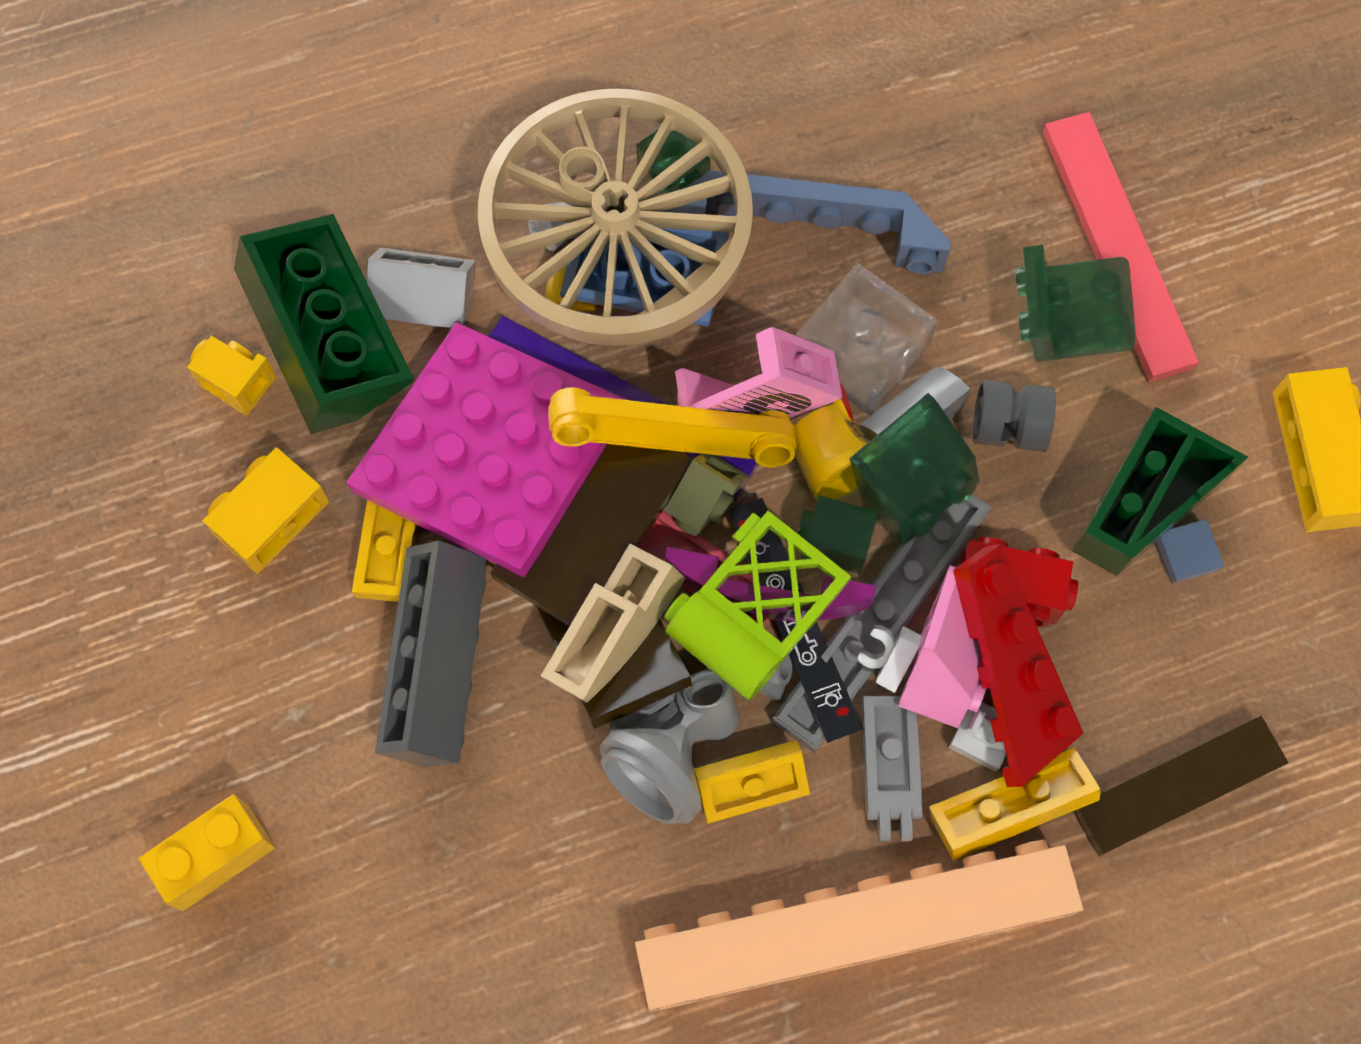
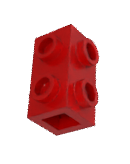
M981 537L977 541L970 539L961 555L960 565L984 547L1001 544L1037 627H1047L1049 623L1056 624L1066 610H1073L1079 586L1078 580L1071 579L1074 561L1061 559L1057 552L1049 549L1032 548L1029 551L1009 548L1007 542L993 537Z

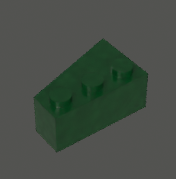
M1155 407L1137 433L1071 551L1118 576L1165 533L1225 483L1246 461L1248 456Z

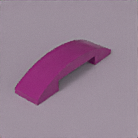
M670 547L666 549V562L673 565L686 578L683 584L696 593L701 590L720 567L719 556ZM823 577L820 595L834 581L831 577ZM726 579L717 590L732 603L755 601L754 586L751 583ZM849 581L817 621L841 618L871 608L876 585ZM760 585L761 600L793 598L792 591ZM799 593V597L815 596L805 593ZM813 605L800 606L801 619ZM794 607L762 610V615L765 619L795 621ZM756 610L743 611L747 615L756 616Z

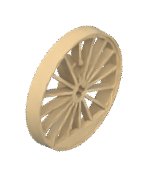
M600 89L574 94L557 100L527 117L513 129L494 153L484 174L478 199V226L483 248L499 284L513 303L532 320L559 335L580 342L606 346L634 345L664 338L686 328L711 310L727 292L740 269L749 241L753 218V203L749 180L738 154L726 137L710 121L686 105L658 94L632 89ZM604 117L620 118L615 181H611L604 160L596 151L586 120ZM637 118L661 124L628 184L623 182L628 119ZM577 125L585 147H575L563 154L549 140L548 136L567 126ZM672 130L683 134L697 144L638 190ZM538 146L559 167L560 184L522 168L517 163L531 148ZM706 156L712 158L724 175V177L655 197ZM580 171H587L595 176L592 180L585 183L573 181L576 178V173ZM512 179L571 206L499 202V198L506 181ZM730 192L734 200L736 215L721 216L663 211ZM498 218L568 222L561 226L504 243H499L496 236V220ZM660 228L733 232L734 235L714 253ZM576 238L523 280L507 261V258ZM649 241L702 265L684 279ZM609 243L603 316L571 310ZM631 243L675 287L655 303L651 300ZM618 244H621L645 309L637 315L612 317ZM593 245L560 305L535 291L537 287Z

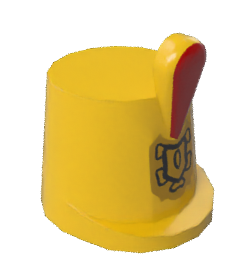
M841 382V399L834 401L835 404L811 412L794 425L797 443L795 457L813 498L818 502L839 499L859 489L887 466L892 455L886 446L872 445L858 426L852 415L846 389Z

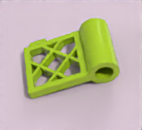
M767 511L762 518L752 513L733 535V539L739 545L701 590L691 597L685 593L680 595L664 616L670 622L666 633L748 701L752 700L763 689L778 670L783 660L851 580V575L770 511ZM769 529L787 542L789 561L757 564L756 544ZM794 549L807 559L795 560ZM750 552L751 564L739 565ZM818 567L834 580L822 595L799 597L796 569ZM790 570L793 598L761 600L758 573ZM752 574L755 601L732 603L717 591L731 575ZM813 605L801 619L800 606ZM794 607L796 626L782 643L764 629L763 609ZM756 610L757 623L743 611Z

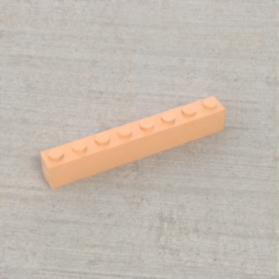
M1038 840L1016 846L1017 856L996 860L994 851L963 858L964 868L944 872L942 863L932 864L911 870L912 879L891 884L889 875H884L858 882L859 891L838 896L836 887L825 888L805 894L806 903L785 908L783 899H778L751 906L753 915L731 920L730 912L726 911L698 918L699 928L677 932L676 924H666L644 930L645 940L635 942V948L649 1013L1073 916L1084 909L1066 846L1049 848L1047 840Z

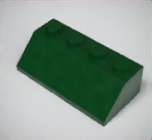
M334 214L239 237L234 265L235 273L310 434L358 421L412 383V373Z

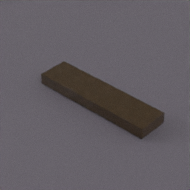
M1261 715L1101 793L1099 801L1077 809L1075 813L1098 856H1102L1289 762Z

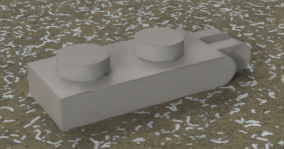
M863 696L861 700L862 727L864 729L863 753L867 820H877L879 842L891 840L890 820L899 821L900 841H912V820L922 819L917 713L898 706L901 696Z

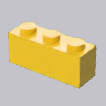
M1348 367L1290 373L1282 380L1272 394L1305 531L1307 533L1361 526V418L1359 414L1361 398L1359 390L1355 384L1351 383Z

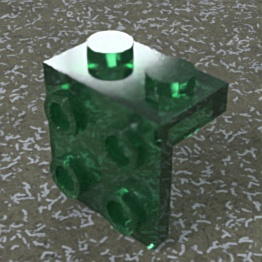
M1043 245L1023 247L1024 266L1016 267V284L1018 295L1026 296L1027 311L1019 312V329L1022 342L1030 341L1036 362L1125 352L1132 350L1136 346L1129 261L1126 258L1114 257L1048 266Z

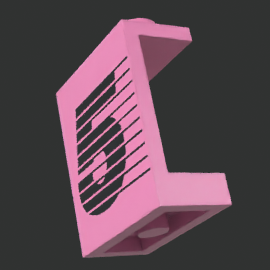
M774 327L756 334L762 370L760 375L737 385H732L685 368L675 371L678 388L677 402L679 406L754 415L765 411L777 410L789 415L791 420L842 398L834 350Z

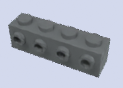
M434 541L406 548L375 754L425 767L459 764L461 749L465 739L464 725L468 697L472 689L471 675L475 646L479 638L478 625L482 597L486 588L487 559L442 541Z

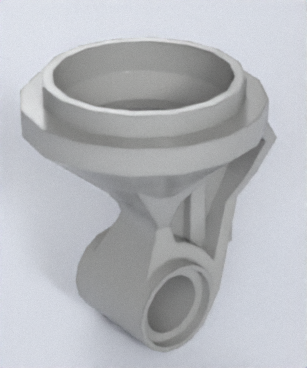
M705 670L691 675L692 686L610 722L608 736L599 746L602 770L609 782L635 808L663 824H688L702 809L692 765L693 743L705 739H723L731 735L739 725L740 714L731 686L712 670Z

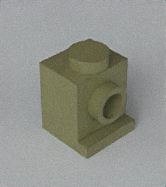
M700 454L692 460L664 511L675 518L676 525L683 531L694 536H700L705 527L712 521L717 524L721 523L735 500L730 495H734L741 489L750 476L717 455Z

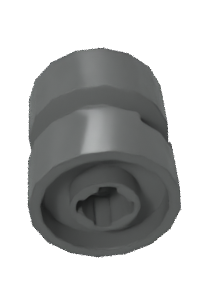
M982 379L974 411L973 443L1003 447L1008 440H1012L1017 449L1046 452L1054 427L1056 410L1055 388L1025 384L1019 391H1015L1010 382Z

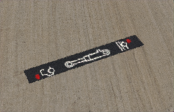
M759 498L730 508L728 513L736 531H738L752 513L762 518L768 509L763 498ZM769 529L756 544L757 564L789 561L780 537ZM749 552V554L747 555V557H748L749 562H750V564H751V555H750V552ZM790 570L758 573L759 585L792 591ZM797 578L798 592L804 593L800 585V582ZM775 620L784 641L795 628V621ZM816 621L789 655L827 743L864 729L832 656L827 663L821 657L828 647Z

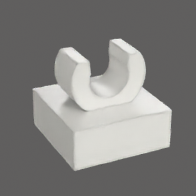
M874 625L870 635L881 640L885 645V650L881 654L875 655L861 648L858 660L868 668H880L876 683L895 693L920 647L921 635L902 626L895 639L888 628L882 625Z
M981 702L977 712L968 709L948 748L997 772L1006 756L1004 743L995 742L990 720L997 718L995 708Z

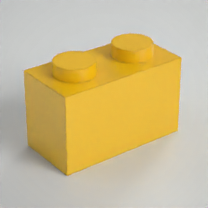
M276 447L268 456L263 455L257 458L248 467L245 478L231 492H224L218 496L210 505L208 515L202 521L223 545L258 575L329 503V500L322 487Z
M232 794L138 859L165 903L184 911L276 847L249 805L235 794Z

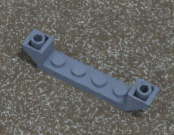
M710 170L688 187L724 177L721 171ZM747 174L752 194L753 216L766 217L768 220L776 223H787L792 220L812 222L822 228L856 227L873 234H882L888 231L898 232L895 267L907 268L909 271L917 274H929L934 271L943 272L950 252L951 241L906 192ZM730 192L663 211L707 215V211H714L723 216L736 215L734 200Z

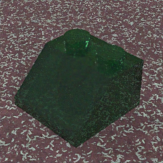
M929 393L849 458L863 508L903 546L915 536L921 537L927 534L935 526L942 513L954 503L960 504L966 501L980 482L975 455L936 399Z

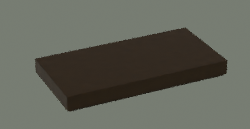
M606 444L525 578L496 564L490 572L492 579L570 627L594 584L597 583L604 587L629 544L639 547L669 503L693 458L680 451Z

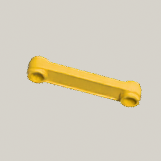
M564 388L555 392L548 406L549 430L552 433V438L556 443L567 447H577L588 442L755 459L757 464L768 468L784 466L795 457L797 443L794 426L789 415L777 410L765 411L757 415L595 397L580 388Z

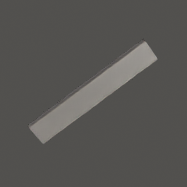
M951 479L947 481L871 584L876 585L872 607L849 615L827 644L828 648L821 656L826 663L832 656L851 701H853L876 669L868 668L860 663L858 654L861 648L875 655L881 654L885 650L884 643L870 635L873 626L882 625L888 628L896 639L902 626L906 627L992 508ZM800 681L773 717L772 723L815 753L825 737Z

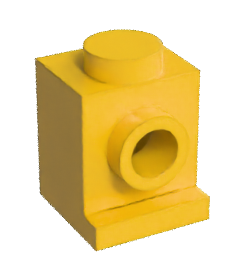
M212 335L209 339L202 340L195 347L190 363L187 366L201 388L246 416L277 378L266 357L259 353L254 356L249 350L235 341H231L226 345Z

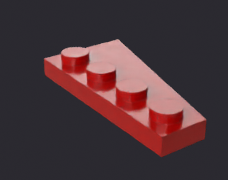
M999 544L984 547L955 568L953 573L969 638L978 640L982 656L980 667H977L982 689L990 688L997 714V718L990 720L995 742L1004 743L1009 766L1002 768L1006 787H1023L1083 735L1084 732L1003 548Z

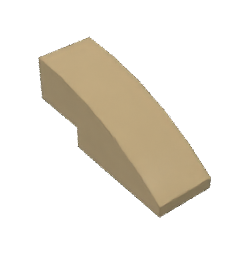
M629 544L606 585L602 587L597 583L594 584L542 672L541 677L587 703L613 678L646 639L686 578L673 565Z

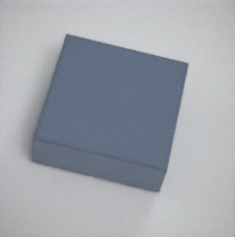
M1207 519L1170 529L1156 542L1172 584L1217 572L1225 567Z

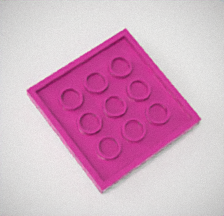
M456 322L346 484L352 493L525 578L606 446L604 443L588 442L577 447H567L556 443L549 430L548 406L550 405L552 395L564 388H580L595 397L626 399Z

